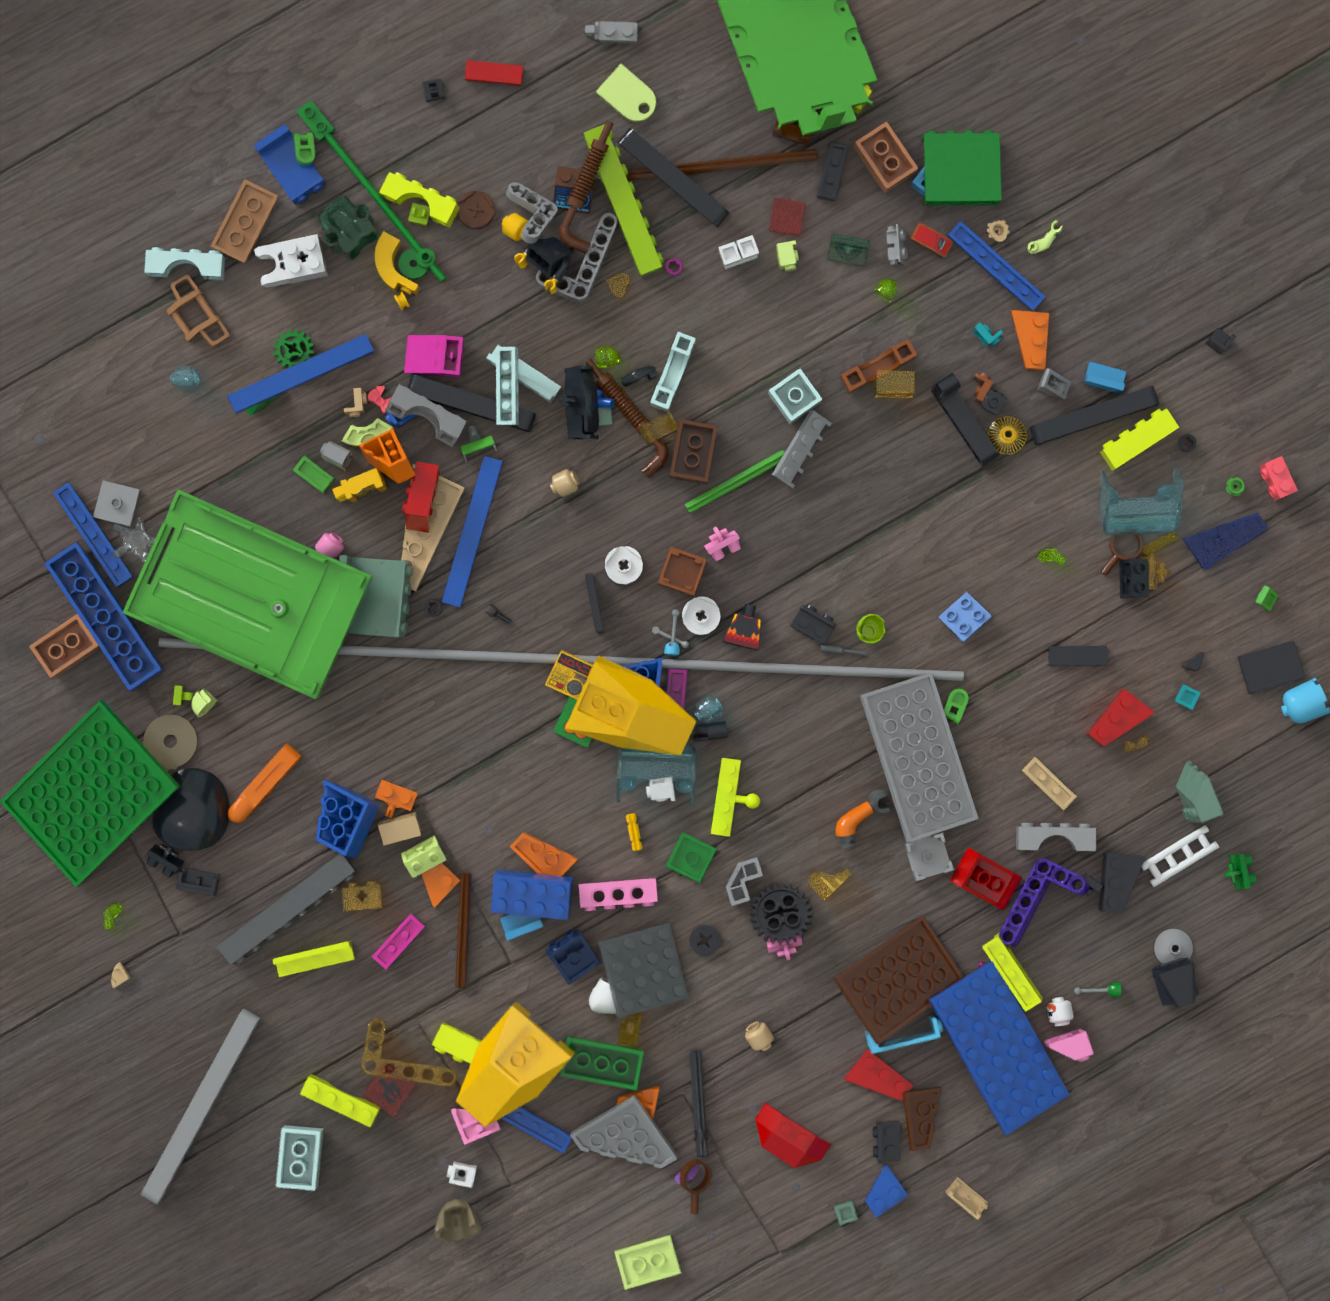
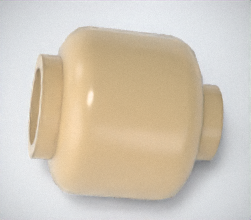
M565 469L552 476L550 487L554 494L558 493L561 497H566L578 490L580 481L574 471Z
M757 1021L750 1024L746 1028L745 1039L755 1051L768 1050L774 1039L772 1032L763 1022L759 1023Z

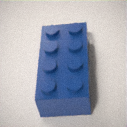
M497 869L493 876L491 912L568 920L571 915L573 877Z

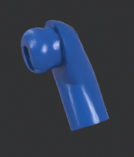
M597 389L598 407L613 408L614 399L605 398L602 389Z

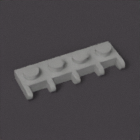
M810 410L772 475L793 489L795 485L791 481L797 472L800 474L804 472L800 466L806 456L813 457L814 454L810 452L816 439L822 442L823 437L819 434L825 425L831 427L832 423L816 411Z

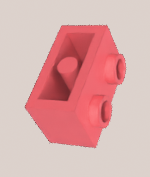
M1282 456L1259 466L1261 476L1266 480L1268 491L1275 501L1298 491Z

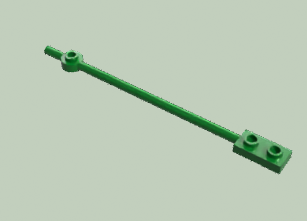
M312 100L297 110V114L320 142L326 139L417 252L416 260L419 266L425 269L429 268L441 283L444 282L447 278L435 264L436 256L431 249L421 247L331 135L335 129ZM424 255H429L428 260H423L422 258Z

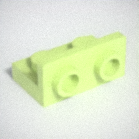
M435 835L401 853L404 865L413 878L446 861V857Z

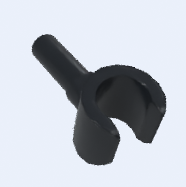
M489 604L494 608V612L488 613L485 611L486 614L490 617L496 616L510 624L511 619L501 614L495 605Z

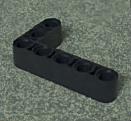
M950 373L936 382L931 391L979 464L984 467L999 457V453L959 395L960 382L953 373Z

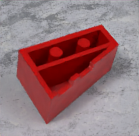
M416 461L415 468H413L415 476L410 478L412 483L407 486L406 496H408V501L403 503L402 514H405L406 529L429 533V519L433 513L432 505L436 496L440 474L439 465Z
M1122 689L1087 732L1086 736L1100 747L1106 746L1155 712L1126 689Z

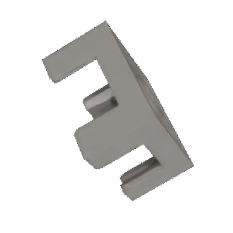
M943 833L904 843L915 881L954 870L946 851Z

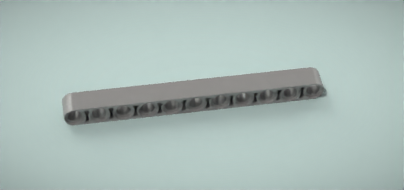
M244 1008L238 1015L140 1196L157 1205L162 1200L258 1025L260 1017Z

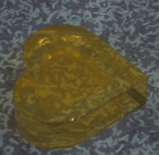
M620 273L606 280L614 297L623 298L626 295V288L630 284V278L627 274Z

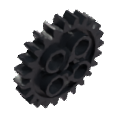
M781 883L780 888L774 884L772 890L766 886L767 892L764 893L760 890L761 898L755 896L754 898L757 903L751 904V907L755 909L750 911V915L755 916L751 918V923H756L753 929H760L758 936L764 934V941L771 938V944L778 940L779 946H781L785 940L787 945H789V939L796 943V936L798 935L803 938L802 931L808 932L806 925L812 924V921L808 919L813 917V913L808 912L812 910V905H807L810 902L809 898L803 899L805 892L798 894L799 888L797 887L792 890L791 884L787 888H784V883ZM792 900L794 903L791 906H785L784 902ZM773 904L775 908L773 910H766L765 906ZM780 911H783V914H784L783 917H780V915H779V912H780ZM796 918L798 922L796 924H789L788 920ZM772 922L779 924L775 929L769 927Z

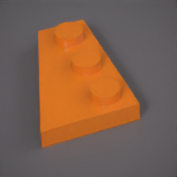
M525 832L510 845V848L537 874L562 876L578 860L577 857Z

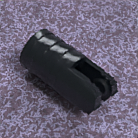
M726 721L695 724L693 731H708L705 734L694 735V742L728 738Z

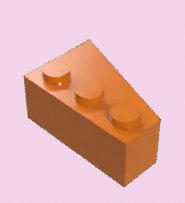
M393 428L358 445L368 463L398 484L415 476V472Z

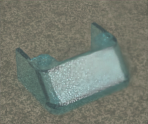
M1178 467L1174 468L1172 484L1161 485L1157 489L1156 497L1119 499L1118 490L1109 486L1106 472L1101 471L1099 497L1104 533L1112 536L1171 533L1176 531L1180 526L1184 488Z
M685 745L680 756L619 747L617 803L621 801V790L631 791L635 789L637 781L649 782L651 779L672 777L675 788L681 793H690V805H694L696 749L691 745Z

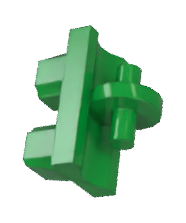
M1244 854L1229 855V872H1225L1224 876H1230L1231 883L1235 884L1236 890L1251 888V885L1257 883L1256 875L1248 873L1247 866L1253 864L1252 856Z

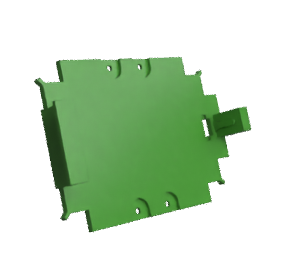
M717 0L757 111L760 113L774 109L779 123L778 130L782 125L798 122L802 135L805 136L857 121L852 107L862 104L872 105L873 101L868 99L863 86L877 82V78L846 0ZM822 109L820 115L815 110Z

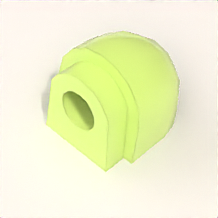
M198 690L192 698L191 707L197 717H202L215 705L217 700L207 690Z

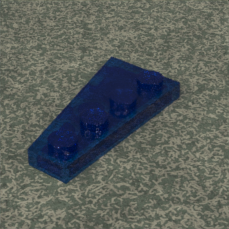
M1257 512L1185 537L1182 540L1204 571L1267 530L1268 527Z

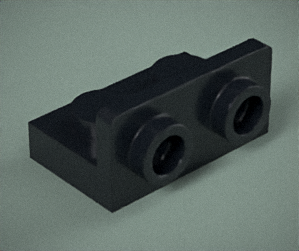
M1131 558L1120 560V599L1148 597V559Z
M809 604L806 606L802 605L790 626L824 645L836 625L833 622L834 619L827 614L822 616L816 613L817 609Z
M876 1121V1126H873V1138H876V1146H873V1158H877L878 1163H882V1161H901L900 1121Z

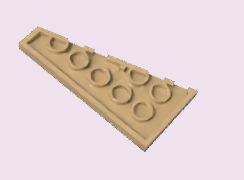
M439 476L436 496L432 505L433 513L429 519V533L406 529L405 524L401 561H411L413 574L410 576L409 584H411V590L417 591L465 490V487Z

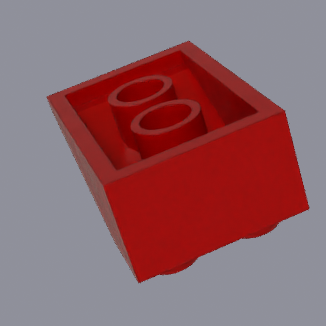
M968 847L950 881L997 908L1004 910L1022 877Z

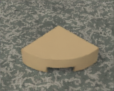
M119 962L112 972L111 984L114 989L131 978L122 962Z

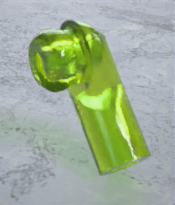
M112 903L104 910V929H114L113 919L123 909L119 903Z

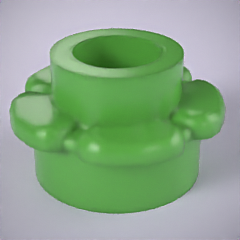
M1238 477L1230 478L1226 483V491L1233 496H1239L1245 489L1243 481Z

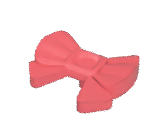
M377 386L376 389L370 391L367 401L374 402L381 408L382 413H386L385 409L391 398L384 400L381 395L385 387Z

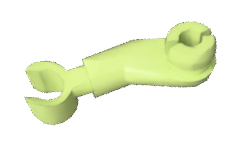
M1057 220L1051 224V231L1043 239L1028 244L1027 248L1031 254L1044 251L1051 246L1055 235L1063 229V226L1058 230L1054 229V226L1058 223Z

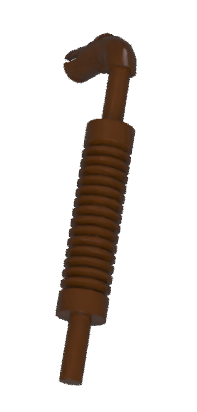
M606 121L599 140L593 139L591 148H589L590 152H588L589 155H586V162H583V169L579 172V179H576L577 182L573 186V192L570 193L572 196H569L566 202L570 205L563 224L559 227V235L563 243L568 248L571 247L584 254L588 252V249L583 248L582 245L589 248L591 243L575 237V234L570 232L569 227L577 208L582 210L584 201H586L585 197H588V191L591 190L589 187H592L591 184L594 183L592 180H595L594 177L598 173V167L601 166V160L605 157L604 153L608 150L609 145L605 143L614 124L610 121Z
M589 359L585 364L593 366L592 372L598 378L596 381L597 385L605 392L607 397H610L609 399H614V405L616 408H619L618 410L621 411L624 417L626 416L628 422L633 425L632 427H635V430L640 435L644 433L657 448V453L653 456L654 459L641 468L642 472L650 478L659 468L664 467V463L668 458L667 446L652 432L650 427L653 424L649 419H645L644 413H641V410H639L637 405H634L629 396L627 397L625 391H622L623 389L620 388L621 386L615 383L616 380H613L609 372L603 374L593 360Z

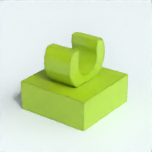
M412 203L408 222L428 226L430 207Z
M175 685L173 705L182 706L183 700L192 701L193 693L184 692V686Z

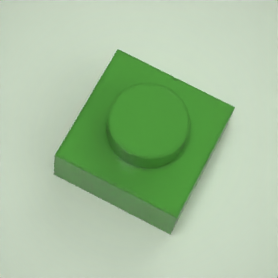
M1264 585L1255 602L1261 608L1270 612L1279 595L1273 589Z

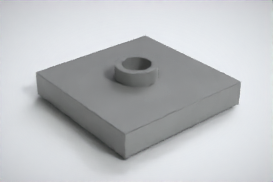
M103 480L93 517L131 527L141 490Z

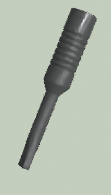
M821 644L820 652L866 655V651L844 649L840 646Z

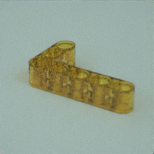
M374 1018L369 1022L362 1059L363 1073L368 1076L442 1087H450L455 1083L456 1074L449 1068L382 1059L381 1052L385 1034V1023L379 1018ZM378 1022L382 1025V1030L375 1033L371 1030V1026L373 1023ZM377 1042L379 1045L378 1051H369L368 1044ZM368 1061H373L376 1064V1068L372 1072L365 1069V1064ZM387 1064H392L395 1067L393 1074L388 1075L385 1073L384 1067ZM406 1067L414 1069L412 1077H406L403 1074V1070ZM425 1070L433 1072L434 1077L431 1080L423 1078L422 1074ZM448 1072L453 1076V1080L450 1083L443 1082L442 1075Z

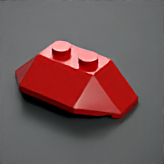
M766 1102L755 1118L762 1148L794 1168L821 1161L831 1145L828 1141Z

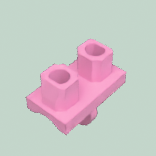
M717 527L713 528L715 534L709 536L711 542L704 545L706 551L716 561L725 557L721 549L727 545L731 553L741 549L738 541L740 537L735 530L728 533L726 528L719 531Z
M797 935L796 943L789 939V945L784 940L781 946H779L778 940L771 944V938H769L767 942L768 952L777 951L778 957L785 956L788 961L790 960L789 954L797 953L795 947L802 946V938Z

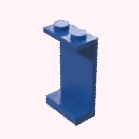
M286 124L254 144L256 150L294 205L297 203L302 204L308 199L307 196L313 192L318 193L324 188L326 183L313 164L303 166L297 162L293 135Z

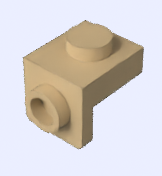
M353 388L355 407L344 408V413L349 415V417H360V414L365 413L364 404H367V394L363 393L361 388Z

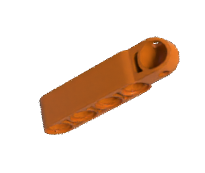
M290 744L284 745L228 810V818L234 823L244 822L297 764L302 755Z

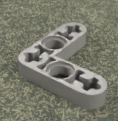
M513 182L509 184L506 196L511 201L534 214L524 226L521 234L525 242L532 244L538 241L555 218L557 206L522 184ZM527 199L535 200L536 204L529 203ZM535 220H541L544 225L537 224Z

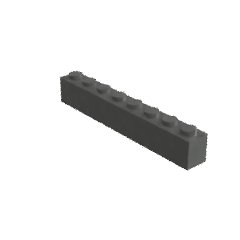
M342 854L337 855L220 943L217 948L230 965L234 963L239 965L247 959L245 956L250 951L255 953L262 947L261 943L266 939L268 942L278 935L276 932L279 929L283 928L285 930L293 924L292 919L296 916L301 918L309 912L307 908L312 904L317 906L324 901L323 896L328 892L330 895L339 889L338 885L343 881L347 883L352 880L357 870L346 856Z

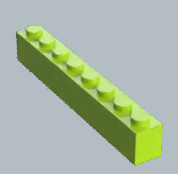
M605 124L584 132L588 148H591L593 139L599 140ZM610 131L605 143L609 147L607 152L604 153L605 157L601 160V166L598 167L599 170L597 171L639 275L643 277L662 269L661 264L664 261L661 253H657L655 250L656 240L653 234L649 235L647 230L650 227L646 217L642 218L640 213L643 210L639 199L635 200L633 193L635 189L632 181L628 182L626 175H628L625 164H621L619 161L621 154L618 147L613 146L611 140L614 137L612 131Z

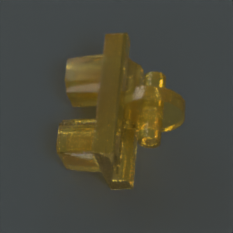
M1150 554V557L1139 558L1148 559L1149 589L1157 590V575H1159V582H1165V575H1170L1171 571L1165 570V563H1159V570H1157L1158 556L1156 554Z

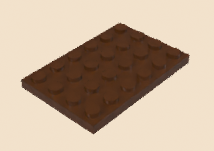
M920 916L833 979L877 1045L929 1008L931 1004L928 999L964 977L924 916Z

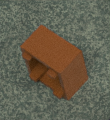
M670 547L658 585L694 597L707 559Z

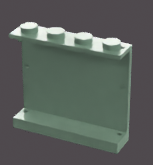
M340 555V562L373 576L348 634L404 638L408 630L406 615L409 614L410 610L408 595L411 594V584L409 583L410 576L413 574L411 561L356 558Z

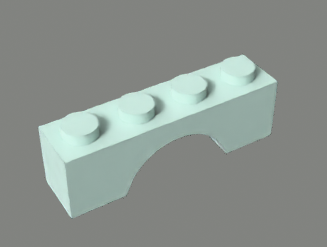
M153 247L152 250H146L144 273L147 276L168 277L174 267L187 263L198 267L202 277L206 280H224L225 257L219 251L211 250L209 253H201L200 250L192 249L190 252H182L181 249L176 248L171 249V251H163L162 248Z
M681 332L677 333L650 406L667 413L669 412L696 343V338Z

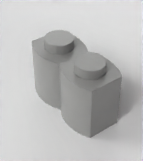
M332 441L324 443L320 450L324 461L344 471L348 469L354 456L351 451Z

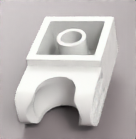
M318 234L260 246L254 250L256 257L259 259H273L276 261L275 270L270 274L262 276L261 285L263 287L292 284L328 276L322 244ZM303 256L308 257V258H305V259H306L305 262H302V261H301V258H302Z

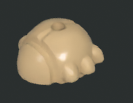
M997 220L988 224L989 229H987V232L989 233V238L997 242H1002L1006 239V235L1010 231L1008 230L1009 226L1005 224V220Z

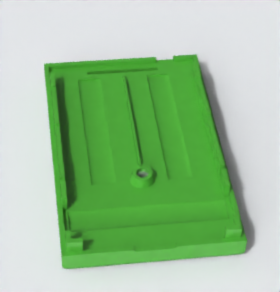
M178 489L123 613L309 697L318 699L373 576ZM173 531H174V534H173V536H172V538H171V540H170V543H169V545H168V547H167V549H166V552H165V554H164V556H163V558H162V560H161V557H162V555H163V553H164V551H165V548H166V546H167V544H168V542H169V539H170V537H171V535H172V533H173ZM156 569H157V572H156V574H155V576H154V578H153V581H152V583L150 584V582H151V580H152V577H153V575H154V573H155V571H156Z

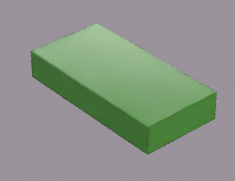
M305 455L293 469L296 474L323 494L335 480V478Z

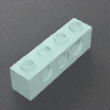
M496 347V425H519L517 347Z

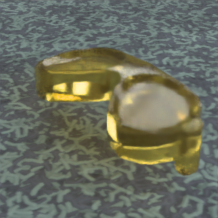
M1142 735L1138 740V744L1126 741L1124 750L1127 752L1135 751L1148 746L1151 740L1147 736Z

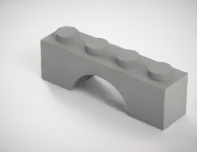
M400 384L385 411L400 419L408 415H420L427 418L434 426L435 438L451 447L457 441L467 422L459 415L445 410L444 407L432 403L426 397L420 396L412 392L408 387Z
M1021 823V827H1016V850H1038L1046 838L1059 835L1070 842L1074 851H1096V828H1091V824H1079V827H1071L1070 823H1060V827H1052V823H1041L1040 827H1033V823Z

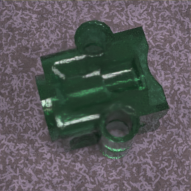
M347 196L337 198L328 204L317 219L320 227L326 232L324 241L330 251L334 254L344 253L351 262L360 254L364 246L373 243L380 237L373 226L374 218L368 206L365 204L355 206Z

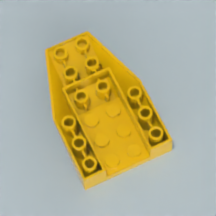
M598 656L565 729L620 748L681 756L696 724V720L651 679Z
M517 1001L478 1045L456 1100L459 1105L484 1127L536 1098L575 1054L561 1040L557 1043L529 1018L531 1014Z

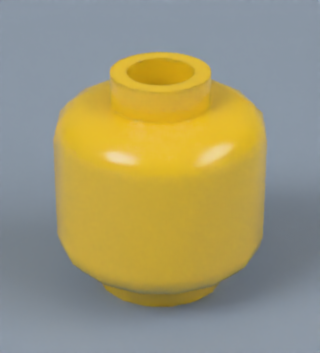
M517 213L505 216L502 221L503 234L515 241L523 240L521 234L528 220Z

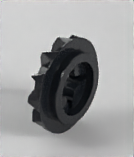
M698 926L690 935V946L698 955H712L720 946V935L712 926ZM700 933L705 937L712 935L708 940L709 948L705 944L697 945L702 940Z

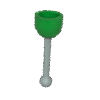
M1113 982L1107 988L1081 989L1076 987L1074 993L1080 995L1081 993L1108 992L1111 997L1121 998V982Z

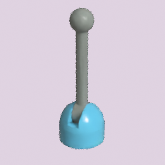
M674 609L672 611L671 642L666 644L664 654L679 656L680 648L675 642L679 610Z

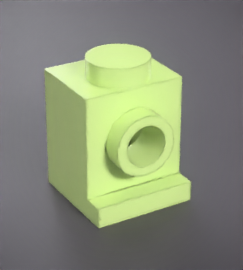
M796 240L776 245L780 270H796V261H799L797 250H793L796 247Z

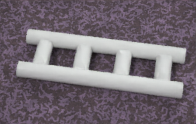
M1206 825L1143 862L1141 869L1145 871L1149 868L1154 876V879L1150 881L1153 888L1219 848L1216 841L1210 844L1204 835L1209 832ZM1198 838L1203 849L1193 854L1188 844ZM1182 849L1187 859L1177 864L1172 854ZM1165 858L1171 868L1161 874L1155 864Z

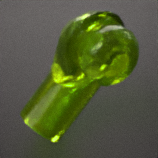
M1054 548L1044 549L1038 554V559L1041 562L1054 560L1060 566L1067 560L1066 557Z

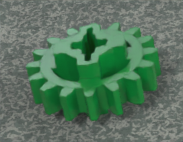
M288 329L287 335L281 332L282 338L275 339L278 345H273V348L277 350L273 355L275 357L279 356L276 361L278 364L283 362L282 367L284 369L287 366L290 368L310 359V355H315V352L311 350L315 346L313 343H309L312 339L310 336L305 338L306 333L304 331L299 334L298 329H295L294 333ZM303 343L306 345V353L302 349ZM288 346H289L290 348H291V347H292V348H295V347H296L297 350H298L300 353H298V352H291L290 349L288 348ZM282 347L285 349L286 352L284 355L285 357L282 356ZM299 358L301 359V360H299V361H297V362H293L294 359H299Z

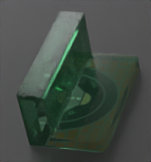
M832 233L827 259L864 266L870 240Z

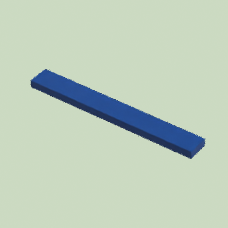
M366 334L229 394L227 399L235 414L240 413L372 354L374 349Z
M487 456L483 458L442 603L461 608L503 461Z

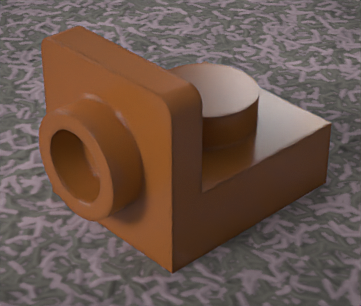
M976 373L973 380L983 384L982 386L978 385L974 393L977 396L974 402L980 405L993 383L990 380L991 377L984 373Z

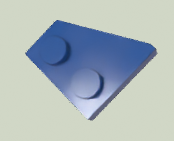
M887 1164L883 1166L880 1175L875 1180L871 1191L865 1199V1202L876 1218L908 1196Z

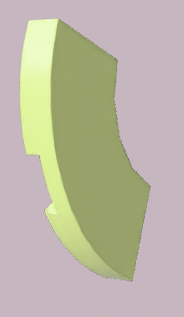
M378 418L366 427L351 425L342 442L350 446L359 447L358 445L392 428L394 430V427Z

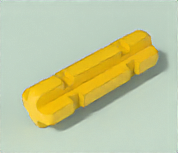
M627 814L626 820L629 823L628 830L630 840L632 841V850H642V842L639 840L641 839L639 827L636 824V814Z

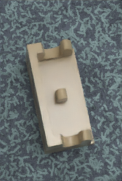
M416 812L379 821L378 823L383 845L421 836V828Z
M958 1177L946 1190V1194L977 1220L981 1217V1212L988 1207V1202Z

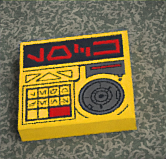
M561 650L545 685L578 700L593 664Z

